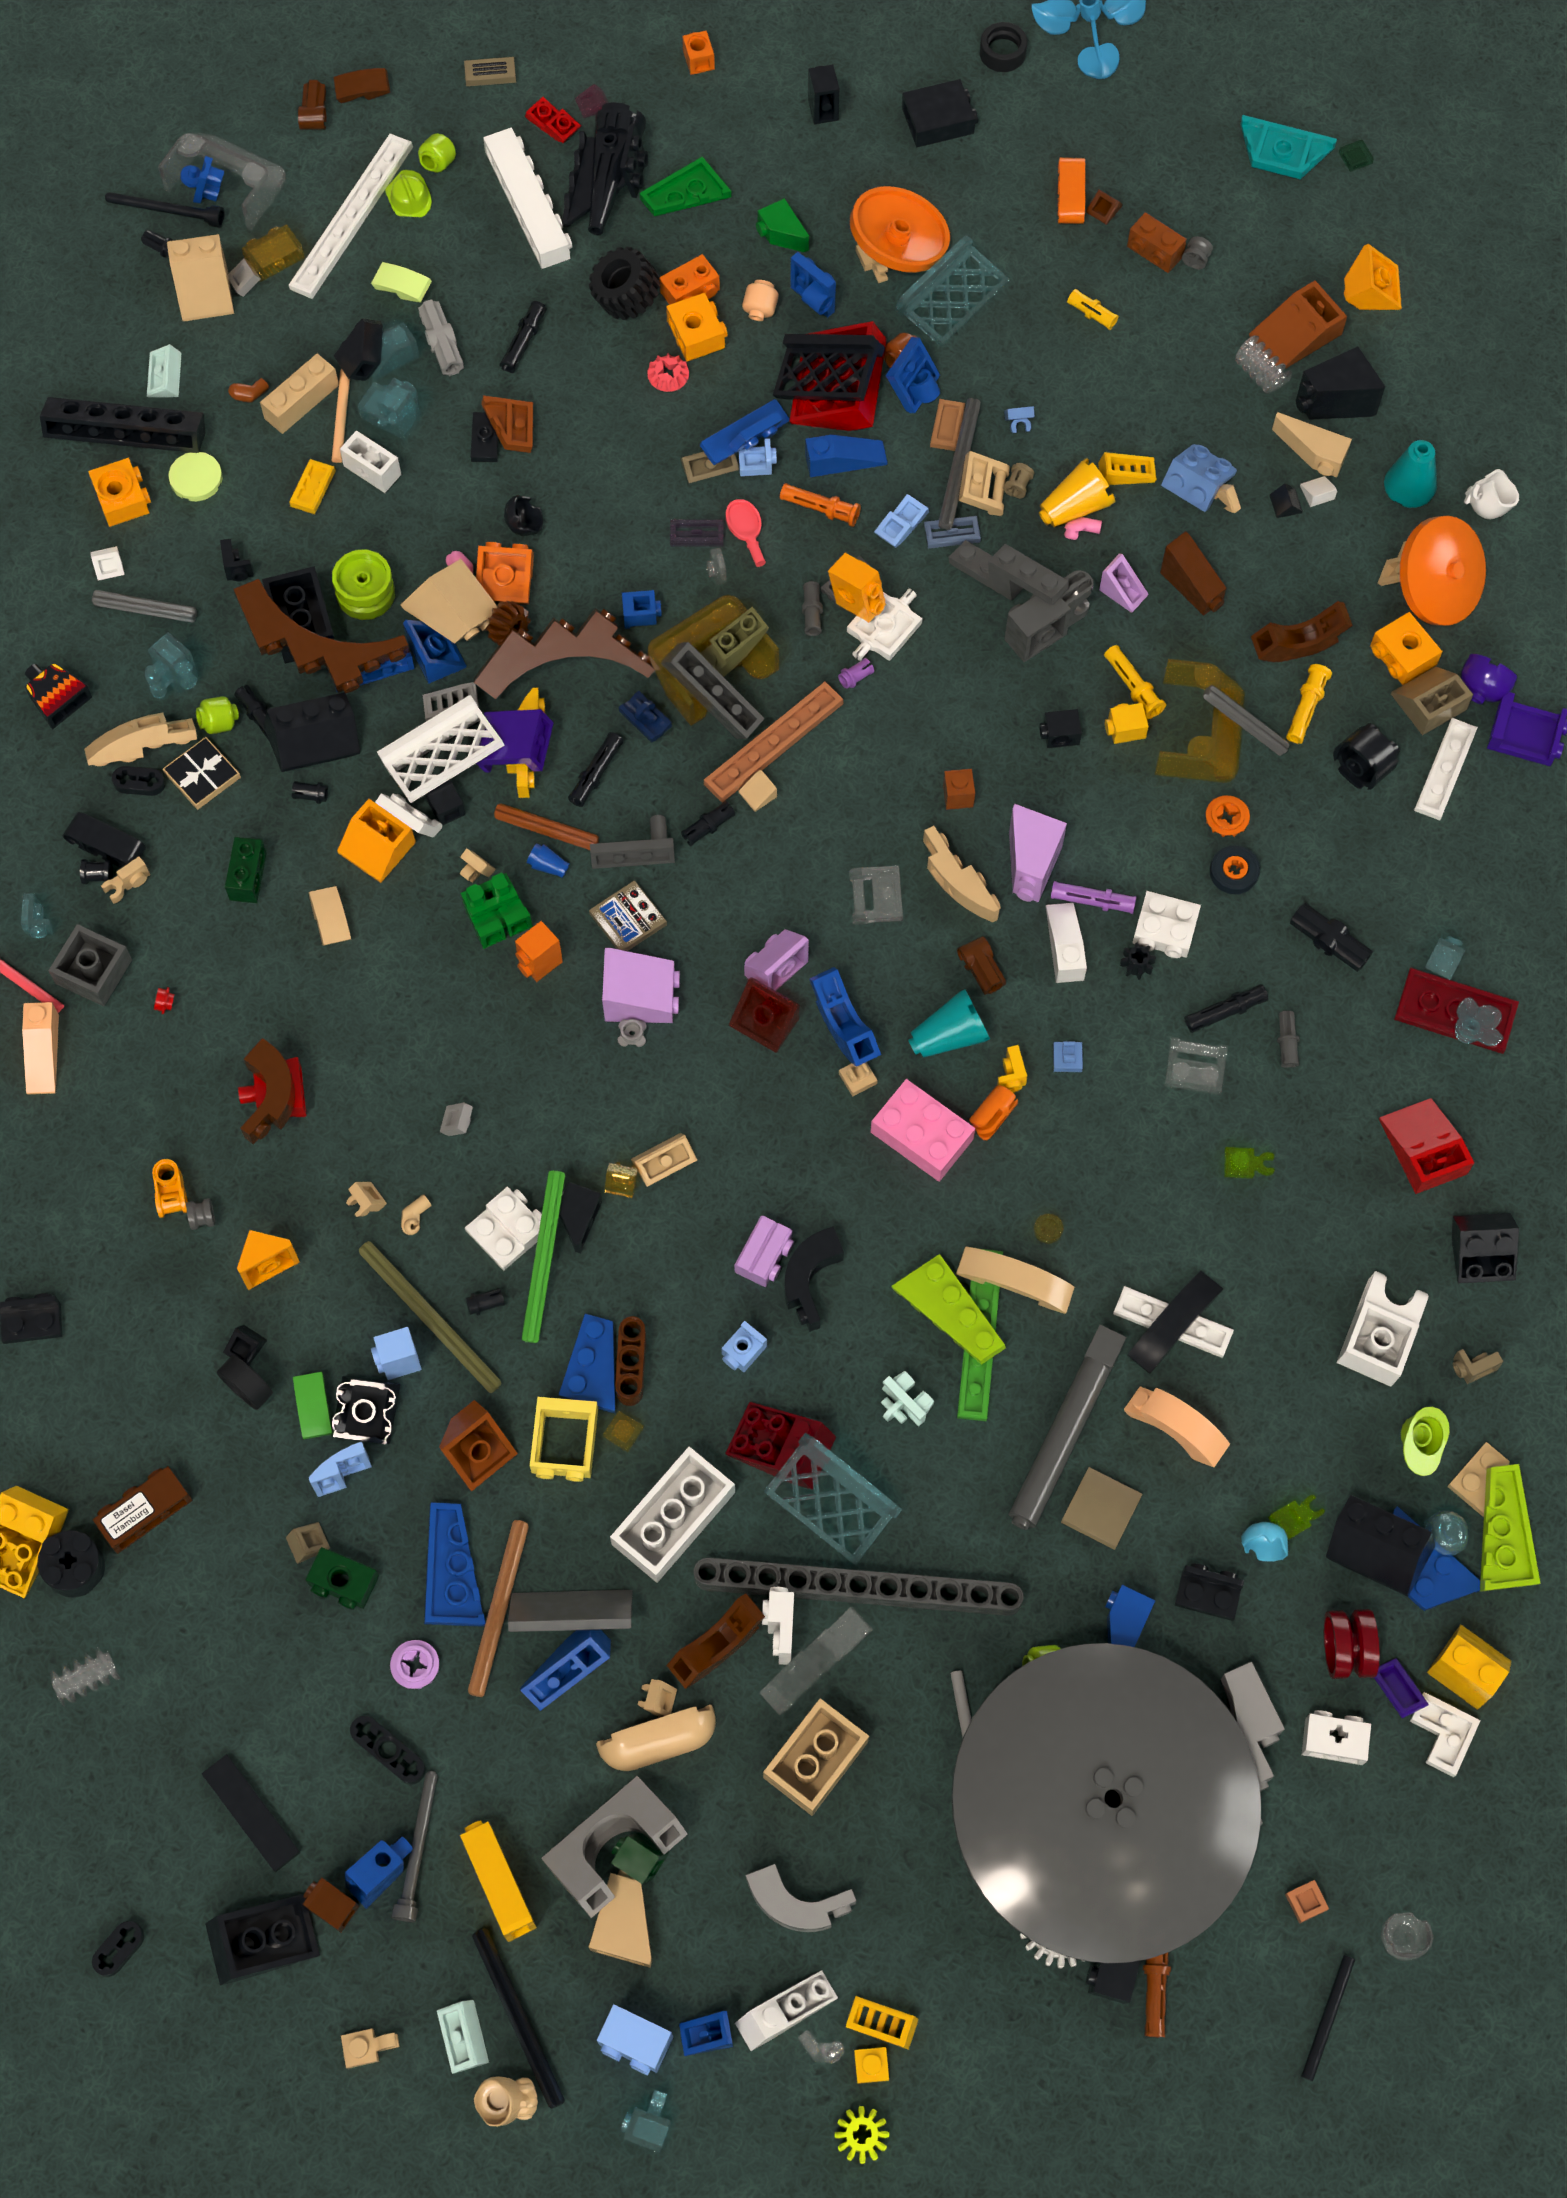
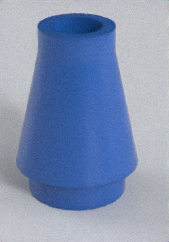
M537 843L526 862L532 866L531 869L553 874L561 878L564 877L570 863L564 861L545 844L541 846Z

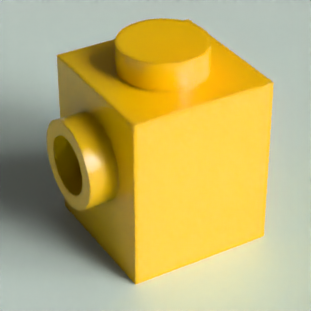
M1124 703L1110 708L1109 717L1105 719V729L1108 736L1112 735L1114 744L1146 738L1149 726L1142 703L1132 705Z

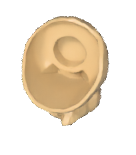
M490 2077L481 2083L474 2097L475 2108L484 2122L489 2126L496 2127L507 2125L516 2118L520 2120L531 2119L532 2115L536 2112L538 2104L532 2080L524 2077L516 2081L506 2077Z

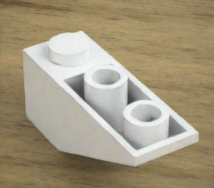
M821 1970L750 2010L735 2025L750 2051H753L838 1999Z

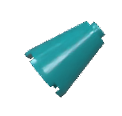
M1424 440L1413 442L1387 471L1384 486L1391 500L1403 504L1402 506L1407 508H1416L1427 504L1433 498L1437 490L1435 449L1431 443Z
M964 989L911 1031L913 1038L908 1041L915 1055L921 1053L924 1058L980 1044L990 1040V1037L968 993Z

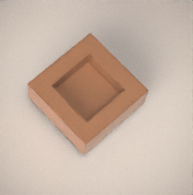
M1315 1880L1285 1894L1299 1923L1329 1910Z

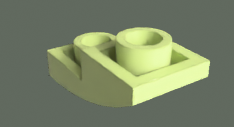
M382 262L371 284L376 290L393 292L400 299L421 303L432 281L430 278L415 271Z

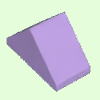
M1118 554L1102 572L1099 590L1128 611L1133 612L1148 596L1146 589L1123 554Z

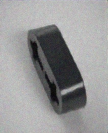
M122 766L117 768L112 774L114 787L120 793L155 796L160 794L165 788L164 777L157 769ZM125 775H128L130 780H127L122 785L120 780L124 779ZM155 777L157 782L153 783V787H149L147 782H150Z
M131 1921L118 1925L93 1955L92 1966L94 1970L106 1977L118 1973L144 1941L143 1929ZM125 1929L128 1931L135 1929L136 1931L133 1934L136 1938L135 1942L127 1941L119 1948L118 1946L124 1940L122 1932ZM117 1950L118 1952L112 1958L114 1966L111 1969L105 1967L102 1970L100 1967L103 1962L100 1958L103 1955L109 1957Z

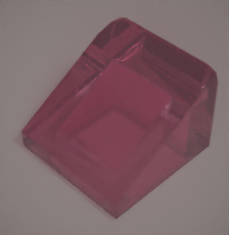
M593 84L575 98L583 118L596 115L598 109L599 111L602 110V106L609 103L604 91L596 84Z

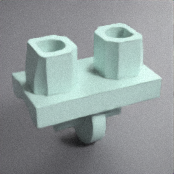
M906 1371L893 1379L888 1376L883 1381L884 1386L882 1390L895 1403L888 1397L881 1402L887 1409L883 1418L888 1422L895 1417L902 1424L907 1420V1417L901 1411L903 1410L919 1427L925 1421L926 1414L934 1405V1400L924 1391L912 1400L907 1392L915 1385V1382Z

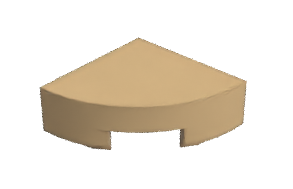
M1223 484L1214 499L1219 498L1226 505L1224 509L1236 513L1241 509L1234 486Z

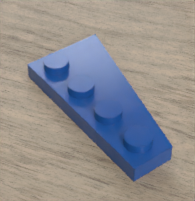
M430 1503L424 1624L485 1626L486 1624L480 1603V1594L475 1579L474 1565L470 1555L461 1504Z

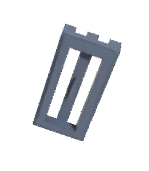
M977 516L954 518L953 527L972 525L973 528H951L950 530L931 532L932 529H940L938 526L939 520L924 522L928 549L961 545L965 540L970 543H980L981 541Z

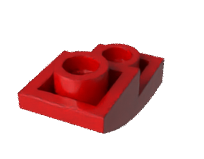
M544 97L539 99L525 114L529 121L563 144L581 127L563 108L558 111Z

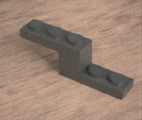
M965 540L949 556V564L1011 601L1024 588L1053 605L1069 589L1068 580L1007 544H1004L992 556Z

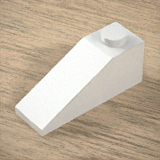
M1074 903L1046 905L1056 983L1084 981L1087 966Z

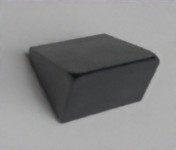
M242 1325L235 1328L223 1353L229 1357L234 1355L249 1366L267 1342V1339L247 1326Z

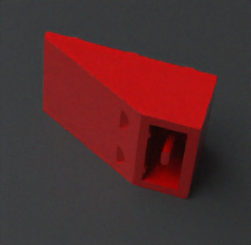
M1432 1098L1379 1117V1121L1415 1194L1468 1175L1474 1165V1161L1462 1137Z

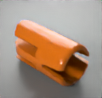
M995 1086L969 1119L982 1140L990 1139L1018 1104V1099L1015 1100L1016 1095L1004 1086Z

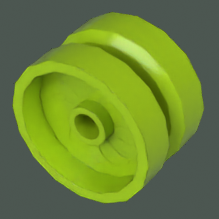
M354 550L345 554L336 562L332 571V582L342 611L350 617L359 620H369L383 615L391 608L395 599V587L391 569L385 558L379 553L370 550Z

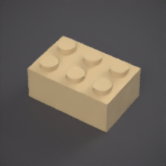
M820 1698L764 1770L763 1778L813 1816L868 1744L869 1736Z

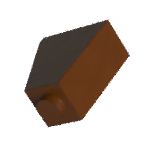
M1185 531L1166 546L1160 573L1204 616L1209 611H1217L1224 604L1226 587L1192 537Z

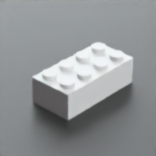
M688 1447L610 1536L611 1544L658 1583L735 1494V1484L692 1448Z

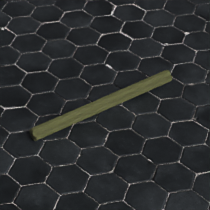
M372 1242L364 1243L359 1248L360 1255L489 1393L495 1392L501 1386L500 1379Z

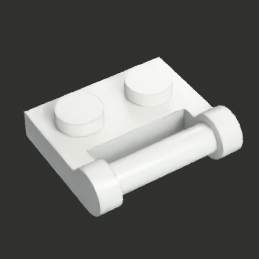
M393 793L391 797L380 794L375 802L420 834L435 837L442 829V824L439 821L429 819L424 813L409 805L400 794Z

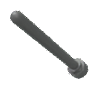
M428 1771L425 1775L412 1841L413 1850L409 1856L402 1897L398 1899L397 1904L393 1905L391 1918L395 1920L416 1922L418 1908H415L414 1896L437 1782V1773L435 1771Z

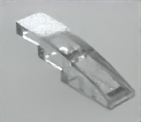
M850 1607L830 1628H826L805 1650H802L759 1693L779 1715H782L873 1630L872 1627L853 1607Z

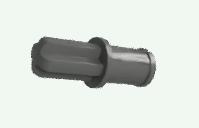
M1282 1011L1279 1013L1280 1037L1277 1038V1042L1280 1044L1281 1067L1299 1066L1297 1047L1300 1037L1296 1036L1295 1015L1293 1011Z

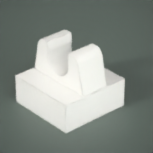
M117 546L91 552L98 580L124 575Z

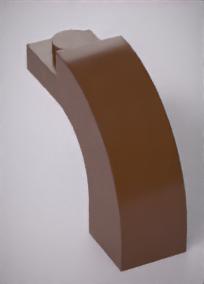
M1337 601L1314 618L1299 624L1279 625L1270 622L1253 634L1251 639L1259 660L1284 662L1314 655L1339 642L1337 636L1353 625L1345 603Z
M263 1038L244 1058L248 1070L266 1084L264 1101L240 1128L244 1138L253 1145L258 1139H263L269 1133L271 1124L282 1130L290 1118L295 1102V1087L288 1065L281 1053Z
M745 1593L733 1603L714 1626L699 1638L681 1648L666 1666L682 1686L687 1689L712 1672L741 1648L759 1629L758 1625L765 1616Z

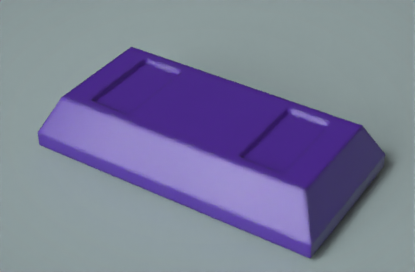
M1397 1658L1379 1666L1378 1674L1373 1678L1401 1718L1407 1717L1429 1705Z

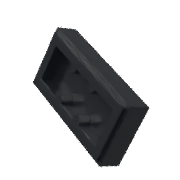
M473 412L471 462H498L499 438L486 413Z

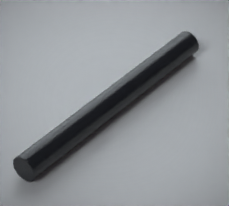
M1343 1955L1301 2075L1302 2078L1312 2082L1355 1963V1959Z

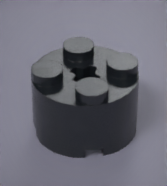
M1368 723L1365 726L1359 727L1334 749L1333 757L1334 761L1339 760L1341 766L1338 770L1340 774L1352 785L1359 789L1365 786L1368 787L1367 790H1371L1396 768L1398 763L1397 755L1400 750L1397 744L1389 741L1379 732L1374 724Z
M72 1530L62 1531L52 1537H48L42 1543V1548L38 1555V1570L42 1579L58 1594L71 1598L81 1597L91 1592L101 1581L105 1572L104 1556L98 1546L86 1534ZM75 1559L77 1562L72 1563L71 1568L68 1569L66 1565L70 1564L71 1560Z

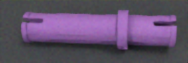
M1054 881L1051 899L1055 898L1102 907L1103 911L1113 909L1129 912L1130 914H1133L1136 896L1112 893L1111 889L1101 891L1059 883L1057 881Z

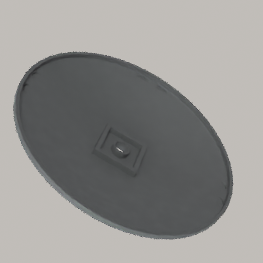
M1108 1643L1083 1644L1047 1653L1025 1664L1002 1681L983 1701L973 1716L963 1736L953 1773L951 1798L954 1828L963 1860L975 1884L994 1910L1014 1929L1029 1940L1066 1957L1087 1962L1128 1963L1150 1959L1188 1943L1210 1927L1232 1903L1247 1877L1257 1849L1261 1825L1260 1785L1249 1745L1239 1725L1223 1702L1199 1678L1171 1660L1147 1650ZM1108 1790H1114L1120 1795V1804L1117 1808H1111L1106 1804L1104 1797Z

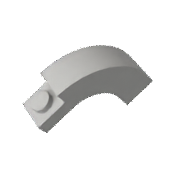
M775 1864L746 1875L749 1889L760 1909L774 1922L791 1930L817 1932L831 1928V1922L828 1915L833 1914L835 1918L844 1916L852 1912L851 1906L856 1905L852 1889L819 1902L810 1903L794 1898L783 1886Z

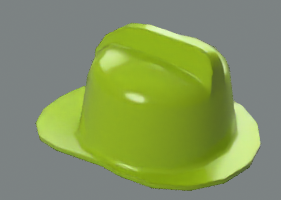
M402 170L385 189L391 207L398 216L423 217L431 208L432 200L423 177L415 171Z
M1432 1406L1420 1409L1414 1416L1405 1421L1401 1429L1404 1460L1408 1468L1420 1476L1430 1475L1436 1471L1449 1437V1422L1446 1415L1440 1409Z

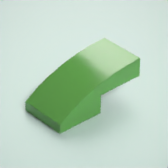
M317 1372L293 1377L303 1439L331 1435L332 1425L323 1373Z

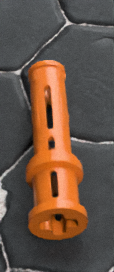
M787 483L783 485L780 492L781 500L825 513L828 519L833 520L836 518L848 522L851 527L855 526L860 515L861 504L855 503L853 505L841 501L840 497L837 496L828 498Z

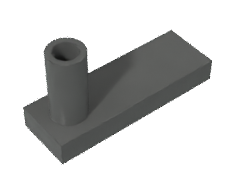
M655 815L650 818L651 840L590 844L592 869L675 863L673 838H667L666 818L662 815Z

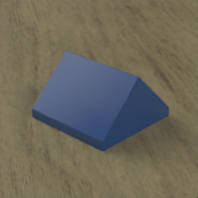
M405 620L403 622L407 642L428 683H432L467 667L456 644L422 621Z

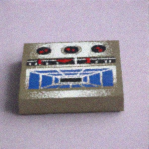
M635 880L589 910L591 917L615 948L623 951H629L667 925L665 918Z

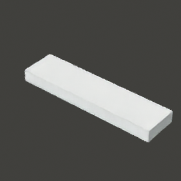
M1455 718L1451 719L1414 811L1437 820L1441 819L1478 727Z
M1124 1286L1113 1314L1149 1328L1169 1304ZM1199 1316L1179 1341L1223 1358L1234 1330Z

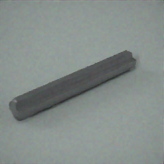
M95 590L92 596V602L95 606L191 623L195 622L197 617V609L193 606Z
M1210 685L1204 690L1202 696L1207 702L1277 755L1281 756L1288 751L1289 742L1217 687Z

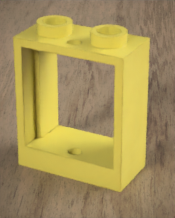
M546 1397L537 1398L530 1458L531 1473L536 1474V1477L541 1479H553L554 1475L566 1476V1480L581 1482L584 1478H591L598 1417L597 1402ZM546 1417L588 1420L583 1466L540 1462Z

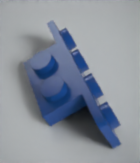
M774 399L706 438L700 443V447L711 463L716 465L744 448L746 451L751 449L759 442V439L763 437L764 439L770 438L778 431V428L788 423L790 419L778 401Z

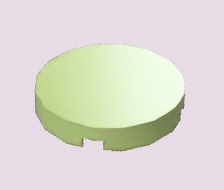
M203 452L185 453L174 461L169 471L170 485L176 495L194 502L206 500L218 491V487L223 479L219 463L214 457Z

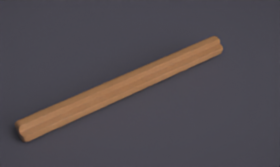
M514 1520L510 1530L468 1688L469 1694L476 1697H483L487 1687L529 1528L528 1523L524 1521Z

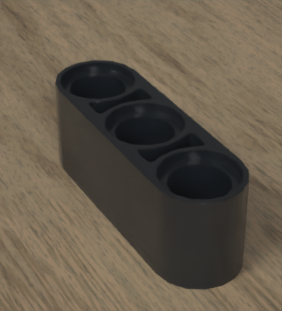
M81 812L76 813L63 833V838L72 845L76 843L79 845L78 848L95 856L99 854L103 856L101 859L111 860L112 864L120 868L126 866L137 857H141L146 850L145 845L133 836Z

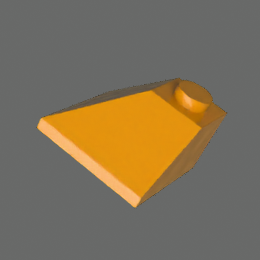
M1370 244L1364 245L1344 278V296L1346 301L1359 310L1402 309L1398 265Z

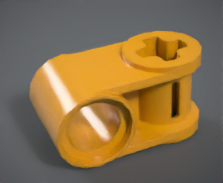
M170 1159L158 1161L153 1167L152 1174L155 1187V1203L159 1218L165 1217V1214L179 1211L187 1213L186 1202H188L180 1169ZM174 1171L171 1179H161L165 1172Z

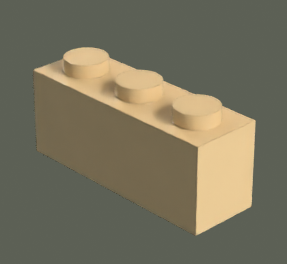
M319 354L314 355L260 402L264 419L282 434L339 386L336 369Z

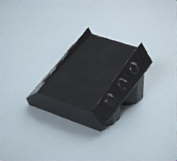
M342 1376L341 1384L338 1386L336 1393L338 1403L335 1416L333 1417L331 1436L390 1444L401 1384L354 1376Z

